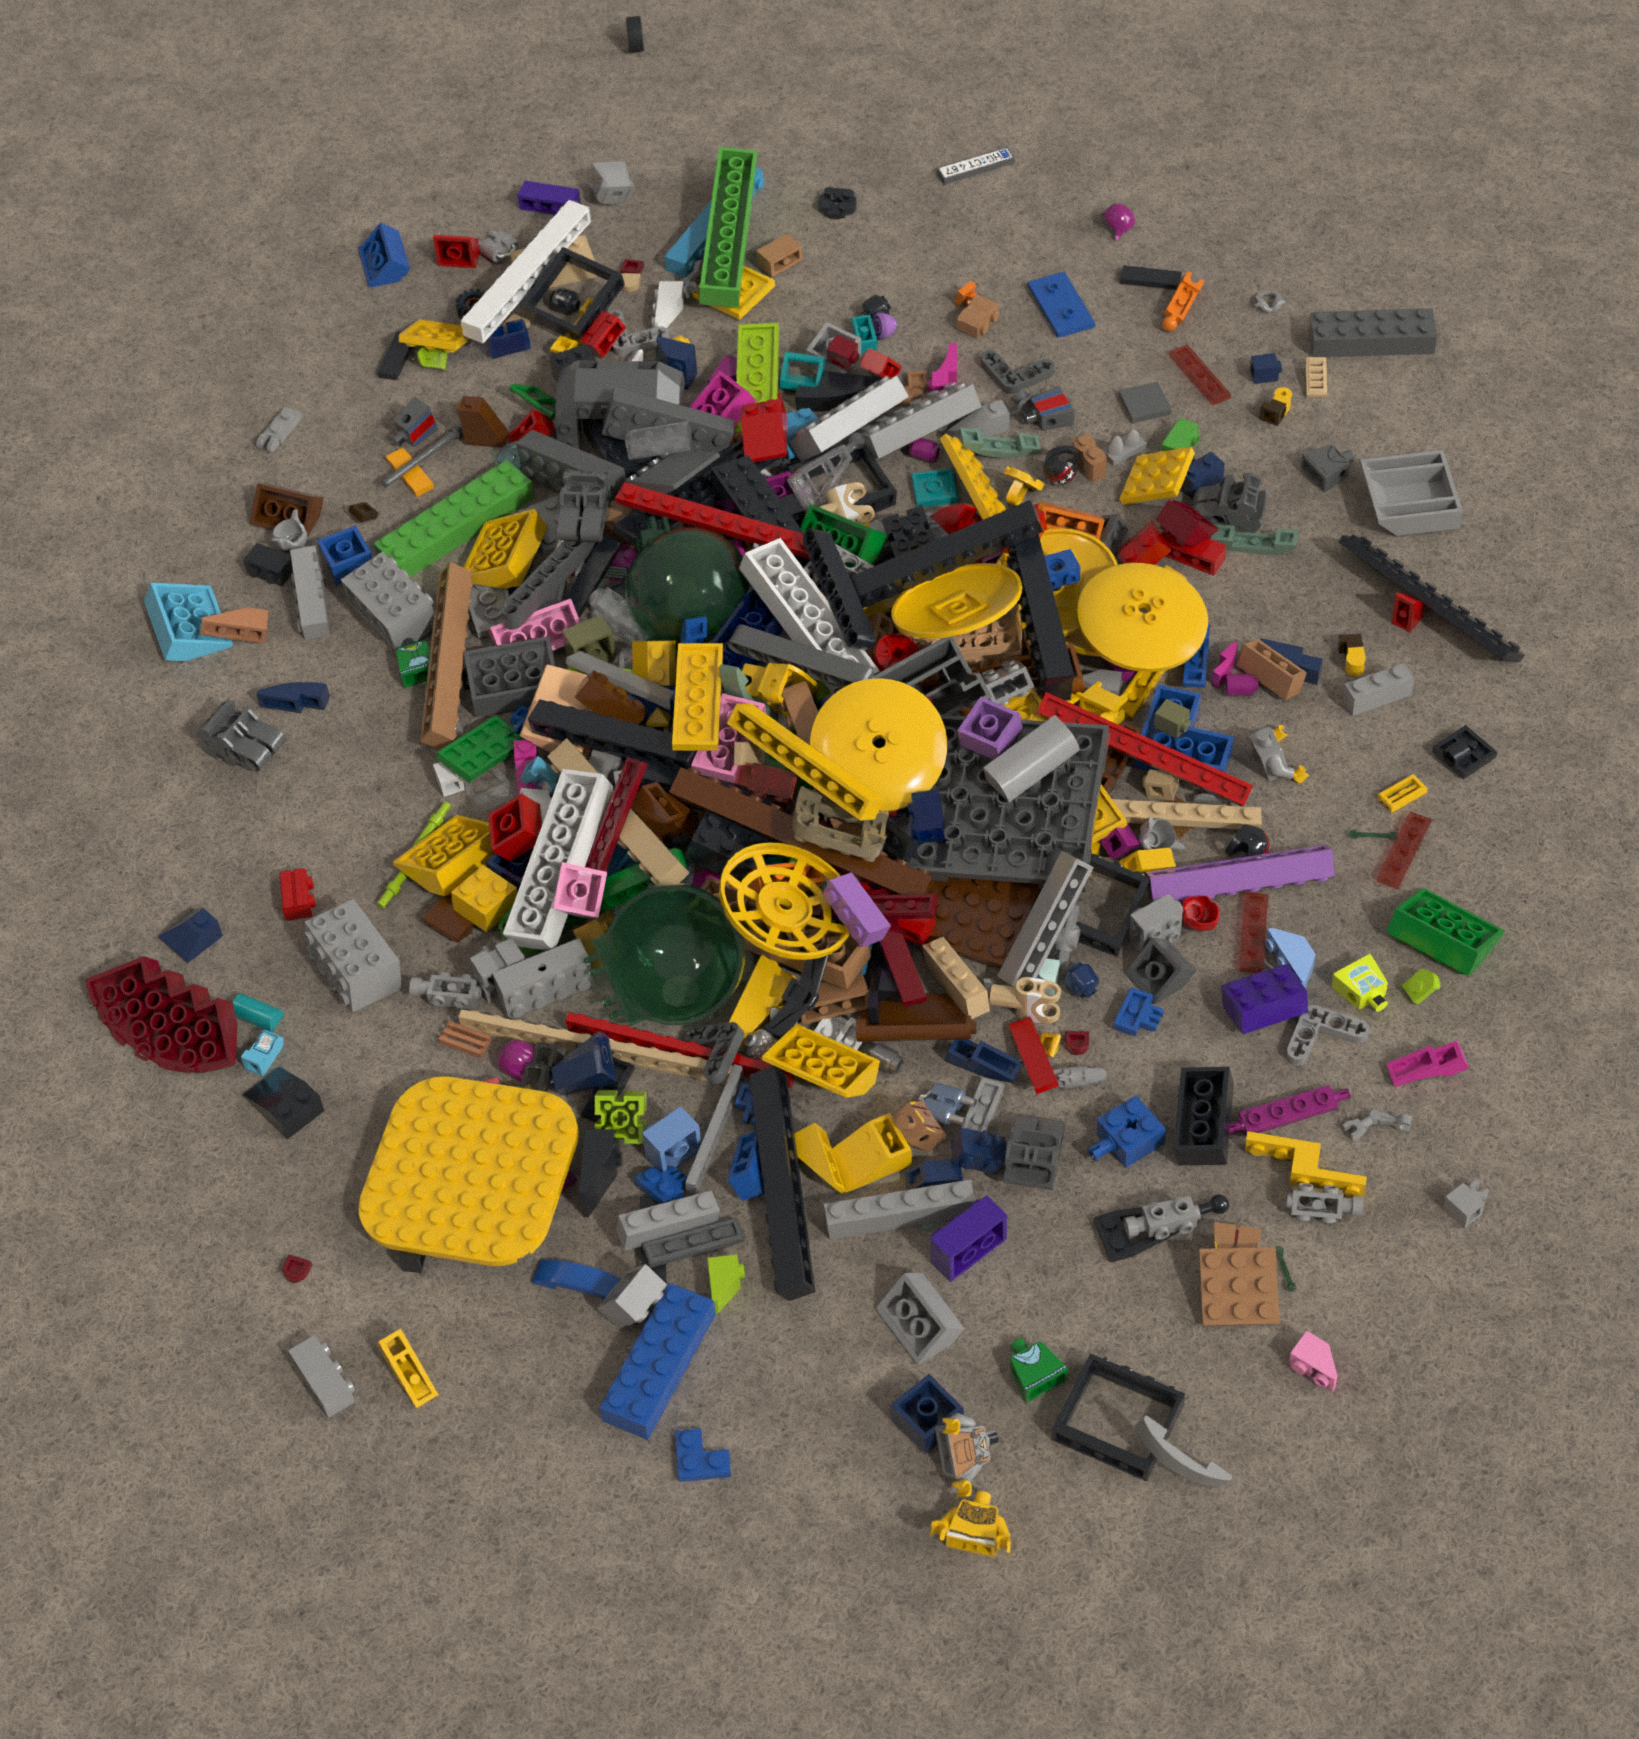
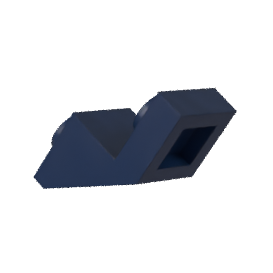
M952 1159L922 1161L904 1171L907 1190L963 1181L962 1169L960 1166L952 1165Z

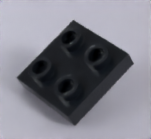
M1467 725L1433 746L1432 753L1463 780L1497 756V751Z

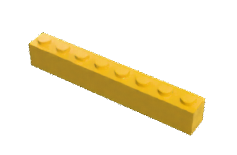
M736 704L727 722L728 725L858 820H873L876 818L884 802L882 797L755 705Z

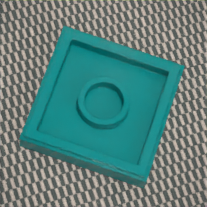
M952 468L911 473L917 507L921 505L928 507L958 503Z

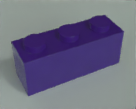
M527 180L524 181L517 195L520 210L556 215L560 208L569 200L581 204L579 189Z

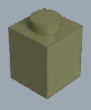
M1166 699L1155 713L1154 728L1177 739L1182 732H1186L1190 727V710Z

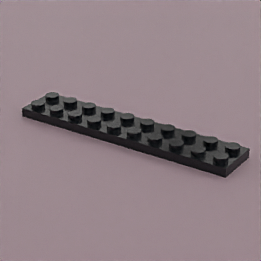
M743 438L719 453V458L689 480L666 494L705 506H711L720 500L710 486L711 468L744 457ZM779 458L754 462L759 471H762ZM637 509L614 524L613 532L646 551L685 523Z
M1353 534L1351 536H1341L1338 543L1503 660L1521 662L1525 654L1519 651L1520 646L1512 641L1507 642L1502 639L1504 635L1495 629L1490 630L1485 627L1487 625L1485 621L1478 617H1475V619L1471 617L1468 609L1460 605L1458 607L1452 603L1454 600L1446 594L1440 595L1437 593V588L1428 582L1423 583L1419 580L1421 577L1411 570L1409 572L1403 568L1405 565L1400 561L1389 559L1387 557L1388 553L1378 547L1375 549L1371 546L1372 542L1363 536L1359 538Z

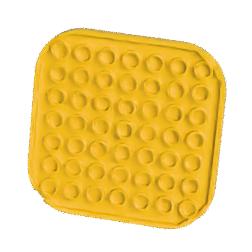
M433 1077L413 1085L400 1096L393 1107L359 1200V1217L364 1229L373 1241L389 1249L486 1266L514 1264L518 1262L517 1259L528 1253L532 1254L542 1244L548 1233L577 1146L579 1129L572 1109L560 1097L548 1092L455 1077Z

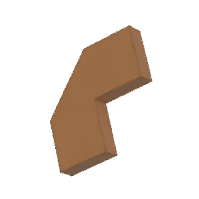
M927 371L907 372L908 387H904L909 397L895 406H909L910 402L918 399L928 390Z

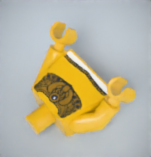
M977 1491L974 1502L962 1500L959 1507H953L940 1520L933 1521L931 1524L929 1536L938 1534L940 1535L939 1539L943 1541L946 1534V1547L990 1557H996L998 1549H1006L1007 1553H1010L1011 1539L1004 1518L998 1515V1508L989 1505L991 1495L987 1492Z

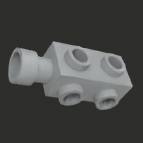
M440 972L438 975H431L430 981L412 977L409 993L411 996L427 995L429 1004L437 1007L450 1006L459 1009H475L477 1000L481 999L482 987L478 985L477 979H474L471 975L464 974L459 978L452 977L447 972Z
M1299 1183L1298 1186H1293L1292 1193H1287L1286 1208H1291V1215H1296L1298 1220L1309 1221L1312 1216L1321 1217L1322 1222L1335 1223L1336 1219H1342V1213H1351L1352 1216L1362 1217L1363 1197L1343 1198V1190H1338L1339 1187L1333 1185L1314 1188L1312 1184ZM1301 1196L1309 1197L1307 1202H1301L1299 1199ZM1326 1198L1334 1199L1332 1204H1326L1324 1201Z
M1191 1196L1183 1198L1175 1197L1160 1203H1149L1147 1206H1142V1217H1126L1123 1219L1127 1237L1138 1236L1139 1232L1147 1231L1149 1238L1155 1236L1156 1239L1160 1240L1167 1238L1172 1232L1179 1231L1181 1234L1192 1232L1197 1227V1221L1201 1216L1198 1205H1194Z

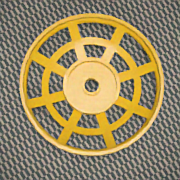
M783 843L755 844L737 852L728 861L719 881L721 906L733 927L745 939L768 953L794 960H810L824 957L839 949L849 937L850 932L845 925L831 923L830 904L826 902L822 895V890L813 881L802 875L805 865L808 864L822 873L829 881L840 877V874L815 854ZM762 855H783L797 859L794 870L781 867H766ZM753 857L757 870L749 873L742 882H739L730 875L731 871L739 863ZM770 875H781L790 879L788 883L772 882ZM760 877L764 884L760 893L747 887L753 880ZM726 882L738 890L737 904L740 912H732L727 903L725 895ZM798 882L802 883L807 888H809L815 896L808 898V896L800 888L797 887ZM744 895L756 901V911H746ZM779 904L788 907L789 910L781 908ZM821 904L824 920L811 917L812 906ZM762 919L771 927L769 934L761 930L752 920ZM739 921H745L754 932L765 938L766 942H763L747 931ZM806 925L820 928L814 936L808 939L801 931ZM780 931L792 932L798 941H787L777 937ZM827 931L842 933L838 941L830 948L819 951L813 945ZM776 943L787 947H804L809 953L786 951L774 946Z

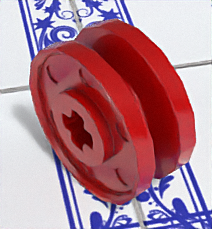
M892 633L883 636L878 641L871 660L882 672L920 650L911 638L903 634Z

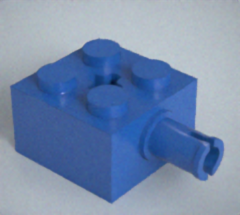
M356 525L317 540L321 558L336 585L342 583V578L372 559V553Z
M1136 1095L1097 1119L1096 1134L1101 1140L1089 1146L1087 1152L1090 1157H1093V1161H1097L1102 1156L1112 1152L1126 1168L1164 1145L1166 1128Z

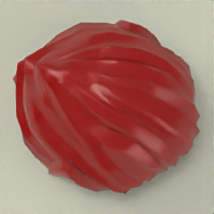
M1189 896L1182 901V921L1187 928L1195 931L1215 929L1220 918V909L1218 904L1212 902L1209 896Z

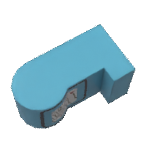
M537 756L527 764L519 780L526 785L532 782L541 790H547L549 796L553 797L560 776L548 763Z
M263 1030L258 1036L257 1042L253 1044L249 1051L245 1050L241 1056L245 1070L263 1077L282 1049L283 1037Z

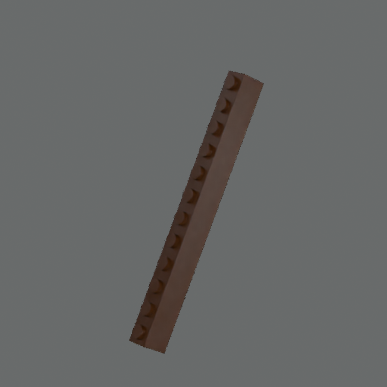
M688 767L687 770L680 768L670 788L669 793L671 796L705 812L708 810L775 843L793 845L807 850L823 859L833 868L846 874L852 872L855 878L880 889L885 888L891 894H928L932 886L933 880L929 876L930 873L922 868L914 870L908 867L909 864L898 858L895 861L887 858L888 854L883 851L875 858V861L869 862L862 857L845 855L832 848H821L817 844L808 841L800 842L794 838L795 833L791 827L793 812L791 815L783 812V808L771 803L768 806L762 803L763 800L755 795L750 794L748 797L741 794L742 790L730 785L727 788L720 785L721 781L714 777L704 778L700 776L701 773L691 767Z

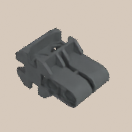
M566 470L563 475L564 488L561 487L560 492L561 509L557 526L558 540L578 541L580 536L581 541L601 542L605 522L609 519L608 505H611L612 485L608 483L609 473Z
M1243 473L1245 481L1236 482L1233 475H1226L1220 482V485L1197 488L1194 492L1191 506L1212 524L1235 526V532H1239L1237 527L1246 526L1249 533H1256L1262 525L1268 495L1266 490L1259 491L1260 485L1263 483L1261 477L1252 473Z
M229 699L223 701L197 730L198 736L206 740L200 744L209 756L217 759L218 755L224 758L225 763L230 766L240 764L256 772L263 768L272 755L286 741V736L279 729L260 721L249 708L243 706L242 711L238 710L235 702Z
M1016 1115L1014 1127L1011 1128L1010 1139L1007 1144L1004 1183L1048 1190L1054 1189L1065 1131V1121L1043 1118L1041 1127H1038V1117Z

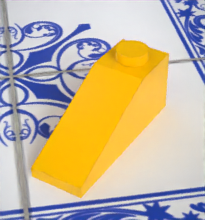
M813 1123L794 1133L798 1159L800 1158L841 1194L846 1192L826 1131L816 1123Z
M401 1329L376 1343L389 1368L416 1408L438 1396L436 1389Z

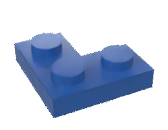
M701 1428L675 1431L679 1482L731 1477L729 1449L703 1452Z

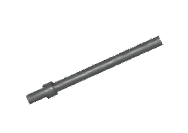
M461 424L452 427L448 434L382 480V485L387 488L453 439L457 440L463 435Z

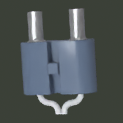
M936 1083L932 1090L925 1095L921 1094L919 1097V1101H924L936 1121L946 1126H949L951 1123L964 1126L966 1118L955 1115V1110L959 1111L963 1104L972 1107L977 1105V1099L965 1096L964 1090L941 1083Z

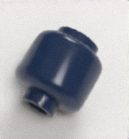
M1078 962L1066 970L1067 975L1064 981L1075 997L1084 996L1089 998L1097 992L1096 987L1099 984V978L1089 964Z

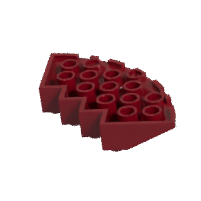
M145 956L85 979L89 997L93 1006H96L102 1023L112 1032L111 1035L122 1046L128 1044L134 1048L135 1056L144 1061L150 1059L161 1068L184 1073H205L236 1065L238 1023L233 1002L220 998L211 1001L208 988L195 984L186 987L183 974L170 970L161 973L159 961Z

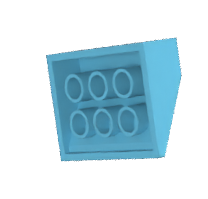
M150 583L144 603L165 660L188 661L233 646L231 639L200 635L202 617L221 613L211 586Z

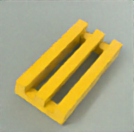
M1412 774L1377 795V799L1382 801L1383 805L1388 807V810L1393 813L1426 794L1428 788ZM1413 782L1415 783L1414 785L1410 786V787L1407 788V789L1404 788V787L1408 786L1409 784H1411V783H1413ZM1399 791V793L1389 799L1387 798L1388 796Z

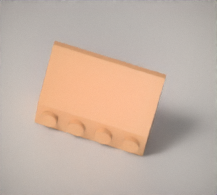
M546 665L520 736L550 753L554 751L563 741L532 733L528 717L539 699L553 701L564 706H572L587 712L592 711L574 698L582 680L587 675ZM573 744L586 759L589 757L590 748Z

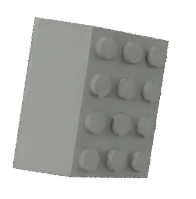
M1443 450L1360 459V465L1379 525L1397 536L1460 529L1463 510Z

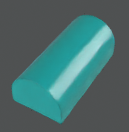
M871 315L851 317L854 335L861 338V353L864 354L869 348L876 351L878 341Z
M243 993L238 994L233 1001L236 1018L270 1032L274 1030L284 1016L283 1010Z

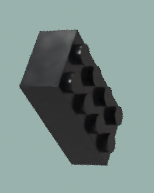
M1181 1067L1173 1145L1178 1165H1227L1234 1089L1230 1067Z

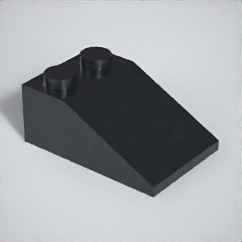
M282 1067L277 1068L243 1094V1097L286 1139H289L325 1111L320 1095L305 1081Z
M585 1129L579 1196L584 1217L591 1215L617 1177L618 1167H622L623 1153L620 1152V1139H616L615 1129Z

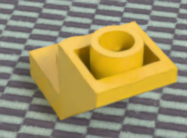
M1170 848L1139 850L1119 861L1124 868L1146 874L1148 871L1176 867Z

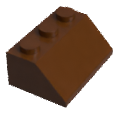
M257 484L250 524L274 530L282 521L291 519L293 510L297 509L298 518L305 527L308 537L320 518L324 497L272 484Z
M594 670L582 680L574 697L598 715L610 716L625 722H633L636 725H639L647 711L642 702L631 698L623 688L613 685L604 674L597 673Z
M668 793L667 795L684 814V817L668 824L643 821L666 847L691 838L698 815Z

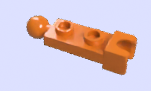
M1190 271L1181 279L1163 313L1166 317L1162 320L1161 325L1165 331L1171 332L1176 329L1177 323L1181 324L1204 284L1202 279L1198 283H1193L1190 279L1192 275Z

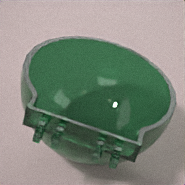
M648 517V530H640L636 537L638 553L629 566L625 580L626 601L637 625L654 641H676V652H678V643H680L684 620L706 616L707 637L704 638V643H723V647L727 646L737 626L746 624L754 600L753 586L739 569L743 560L742 554L730 541L724 538V534L698 528L690 524L688 525L689 527L670 530L667 517H661V530H657L655 518Z
M684 883L662 884L646 889L628 900L616 914L608 932L591 940L597 953L583 959L586 964L599 958L603 965L602 967L592 969L589 973L593 977L605 971L616 996L603 1001L604 1006H610L619 1001L622 1007L621 1010H616L609 1015L611 1020L625 1014L630 1027L644 1020L665 1025H687L704 1020L716 1013L735 994L742 980L746 964V942L744 937L726 917L724 908L717 896L700 887Z

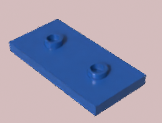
M1065 272L1028 282L1030 292L1057 338L1095 328V321Z

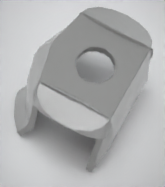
M624 161L592 164L603 182L602 184H595L585 181V183L592 188L600 203L618 204L627 201L632 196L635 186L629 178Z

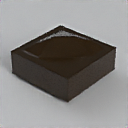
M367 502L349 506L348 512L360 522L374 520L378 517V512Z

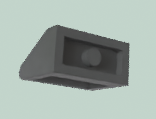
M1119 513L1101 516L1105 520L1103 525L1105 529L1099 540L1110 549L1114 557L1128 530Z

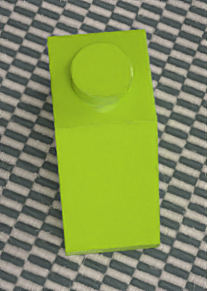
M737 1254L708 1258L712 1300H714L716 1313H719L741 1289L740 1279L745 1278L744 1263H738Z

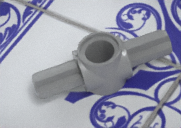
M1074 904L1054 943L1056 948L1054 960H1060L1059 970L1067 968L1069 954L1076 949L1080 929L1076 922L1079 906Z

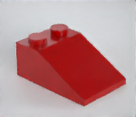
M782 398L743 405L741 408L744 456L749 455L753 462L786 456L788 416Z

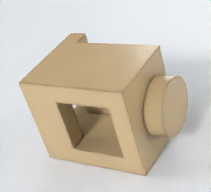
M1149 769L1148 774L1143 777L1142 785L1146 789L1147 798L1173 801L1179 787V780L1177 777L1161 770Z

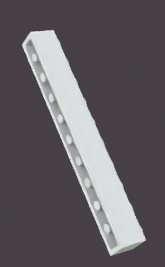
M569 200L560 208L559 212L550 219L549 223L528 244L526 249L507 267L506 271L484 293L483 297L463 316L461 320L463 336L484 343L527 295L533 284L539 280L544 269L553 261L555 254L559 253L562 247L568 248L591 222L589 207Z

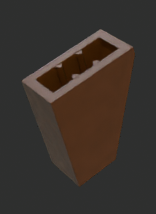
M463 396L459 407V415L465 445L505 448L509 431L483 397Z

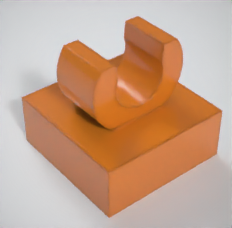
M972 281L968 282L958 290L954 303L959 307L964 303L968 306L977 295L975 293L977 285Z

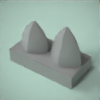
M1132 429L1122 438L1115 435L1110 444L1101 450L1105 453L1106 460L1115 466L1146 449L1147 443L1140 437L1138 431Z

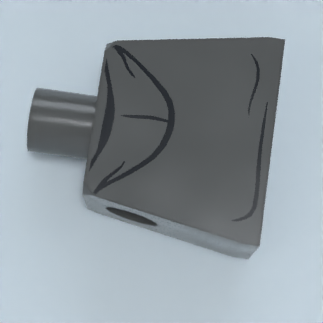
M1328 445L1303 453L1301 469L1323 492H1326L1348 476L1350 462L1354 461V455L1351 450L1341 453L1334 445Z

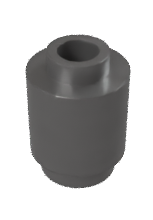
M880 1042L876 1046L872 1045L867 1055L880 1060L878 1069L888 1074H897L904 1062V1057L900 1056L898 1051Z

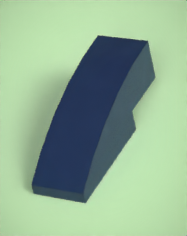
M1260 638L1263 643L1307 672L1304 682L1318 684L1322 671V658L1304 655V647Z
M314 682L281 684L258 690L256 693L260 707L300 714L304 707L325 710L330 698L327 684Z
M969 1039L954 1040L944 1060L974 1074L1010 1083L1014 1081L1023 1065L1022 1061L983 1041L976 1044Z

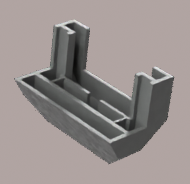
M577 360L560 370L557 383L555 414L558 441L580 449L579 443L582 442L580 419H604L614 387L681 405L685 385L683 372L661 362Z
M953 636L934 642L872 678L899 681L915 688L926 697H932L933 705L939 715L959 716L962 714L960 710L965 707L973 708L980 697L986 699L992 697L980 673L971 672ZM937 672L942 682L925 691L920 681ZM876 737L872 741L873 746L876 748H882L886 744L885 740L881 737Z

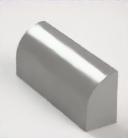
M1054 715L984 767L985 778L1008 802H1011L1077 753L1080 748L1071 731Z

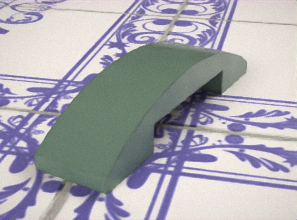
M960 428L959 430L963 446L984 456L1014 458L1034 455L1042 450L1038 435L1018 433L1016 439L981 436L979 429Z
M1214 524L1219 530L1211 536V539L1225 544L1226 549L1231 551L1259 555L1278 554L1296 549L1299 530L1277 529L1276 534L1235 532V526Z
M721 664L719 672L726 694L754 701L745 689L748 679L739 667ZM765 706L766 714L777 721L778 718L770 707Z

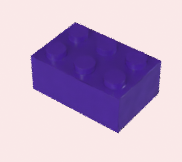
M1287 964L1221 985L1223 1007L1242 1034L1308 1013L1307 990Z
M988 1195L981 1200L974 1201L968 1210L962 1214L955 1215L948 1225L937 1229L930 1238L931 1263L952 1282L1007 1240V1214Z

